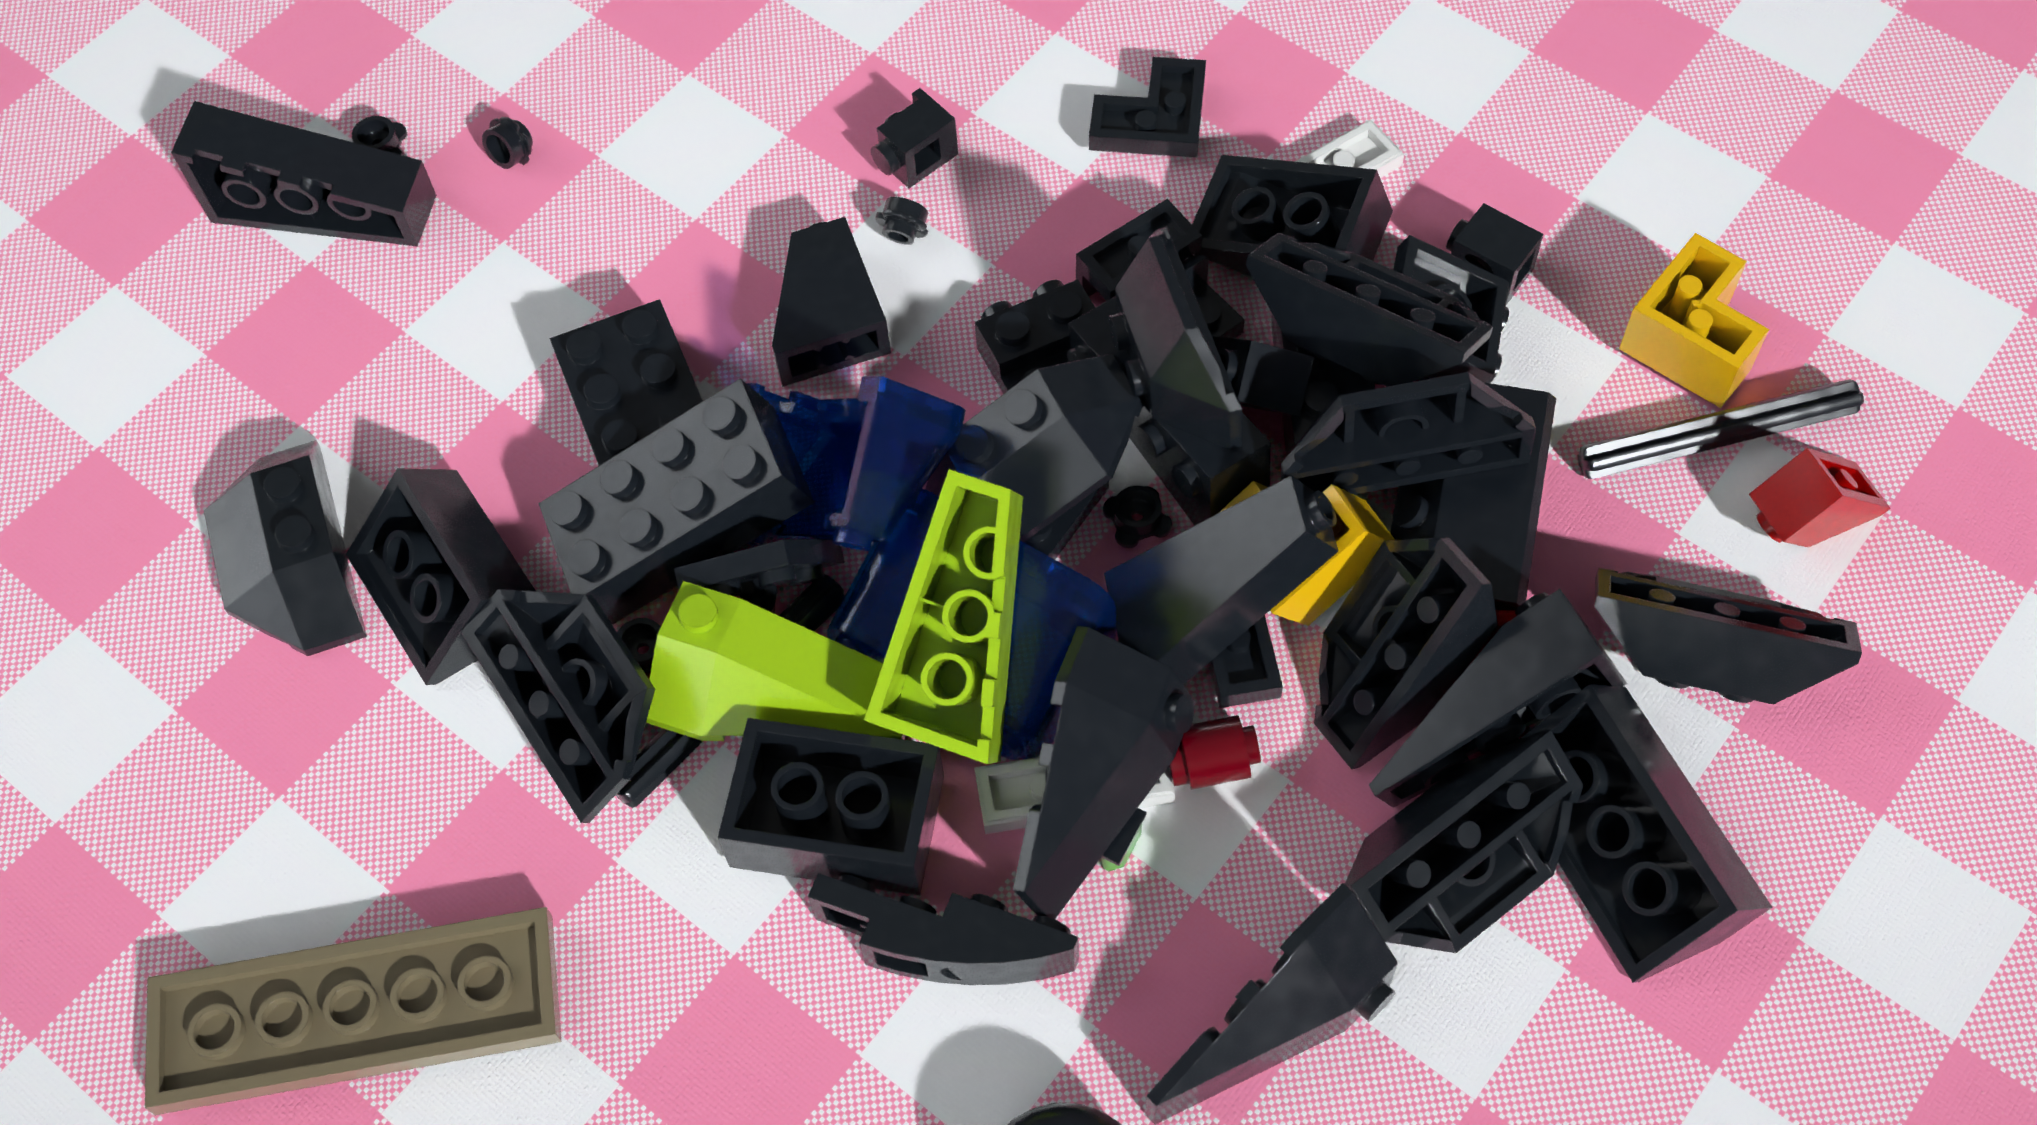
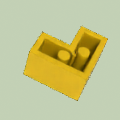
M1695 233L1633 308L1619 349L1710 403L1722 408L1751 371L1769 331L1765 326L1728 306L1747 261Z
M1252 481L1220 512L1268 487ZM1332 484L1322 493L1329 499L1336 514L1337 522L1332 529L1338 552L1270 610L1272 614L1306 626L1315 621L1356 584L1384 540L1394 539L1366 500Z

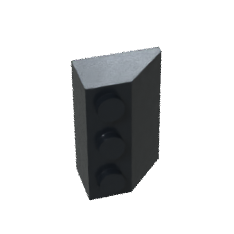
M397 468L346 553V556L425 685H436L478 661L462 636L461 631L498 589L536 591L457 470Z

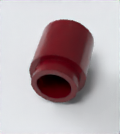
M1239 715L1192 724L1190 729L1183 734L1176 756L1169 765L1174 787L1189 784L1190 789L1193 790L1251 778L1250 765L1261 763L1260 749L1254 725L1242 727Z

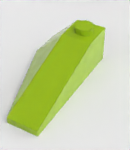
M683 581L657 634L649 678L655 688L646 723L701 741H724L725 736H743L747 718L902 740L906 737V735L864 721L883 665L882 662L741 598Z

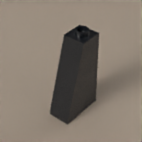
M1289 476L1104 572L1118 641L1171 667L1184 685L1338 552L1332 529L1337 522L1336 514L1329 499L1321 491H1314L1294 477Z

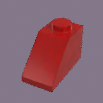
M1811 448L1803 450L1749 493V496L1760 509V512L1756 515L1758 523L1773 540L1778 543L1783 541L1808 548L1878 518L1891 509L1856 462Z

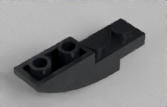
M818 873L808 895L815 920L862 936L859 945L865 965L900 976L937 983L1006 985L1043 980L1074 972L1079 961V937L1070 934L1071 930L1065 924L1046 916H1034L1033 920H1029L1009 913L1007 906L1002 902L983 894H973L969 899L952 893L943 916L936 915L937 911L933 906L918 898L901 896L899 901L875 893L876 890L871 884L858 877L841 874L837 880Z

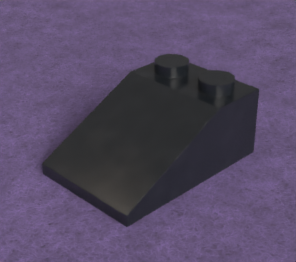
M1221 155L1192 223L1203 236L1201 250L1193 255H1205L1211 262L1251 276L1246 267L1247 256L1279 232L1294 236L1297 239V243H1320L1350 251L1374 261L1393 210L1377 169Z

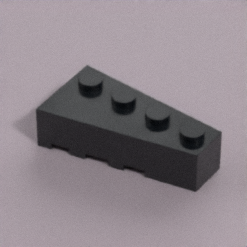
M197 101L193 102L171 151L211 223L418 247L437 196L422 160Z

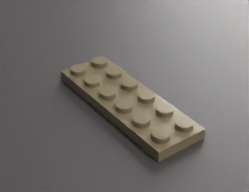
M543 907L147 977L145 1109L154 1115L562 1042L553 917L548 908Z

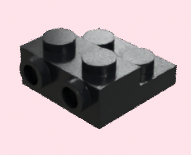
M1409 235L1397 247L1393 270L1459 298L1476 312L1480 320L1486 321L1493 327L1490 338L1462 364L1427 376V378L1432 379L1469 372L1481 382L1491 383L1498 374L1502 363V355L1498 353L1501 332L1509 317V308L1505 306L1509 281Z
M1078 279L1065 285L1060 280L1047 281L1035 290L1031 299L1014 306L1008 301L996 302L982 313L980 320L975 322L977 350L1003 394L1036 369L1068 363L1067 351L1070 350L1068 323L1095 308Z

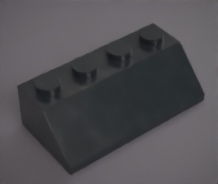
M1484 383L1533 418L1536 431L1530 463L1399 486L1390 534L1394 539L1449 537L1491 582L1495 610H1516L1527 598L1556 397L1545 391Z
M1589 684L1520 738H1525L1542 730H1551L1583 783L1578 803H1573L1569 830L1558 863L1633 983L1651 977L1723 942L1773 908L1626 687Z

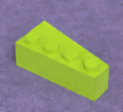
M948 470L864 721L985 764L1001 762L1023 504L1022 495L1011 489L954 470Z

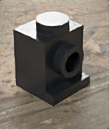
M921 88L912 93L913 104L901 112L892 114L877 128L878 144L870 150L871 156L878 168L888 176L893 174L907 188H911L958 155L955 118Z

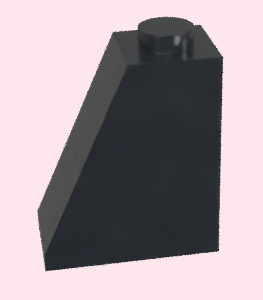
M846 217L829 222L815 223L808 228L791 233L772 341L773 353L782 387L891 354L886 318Z

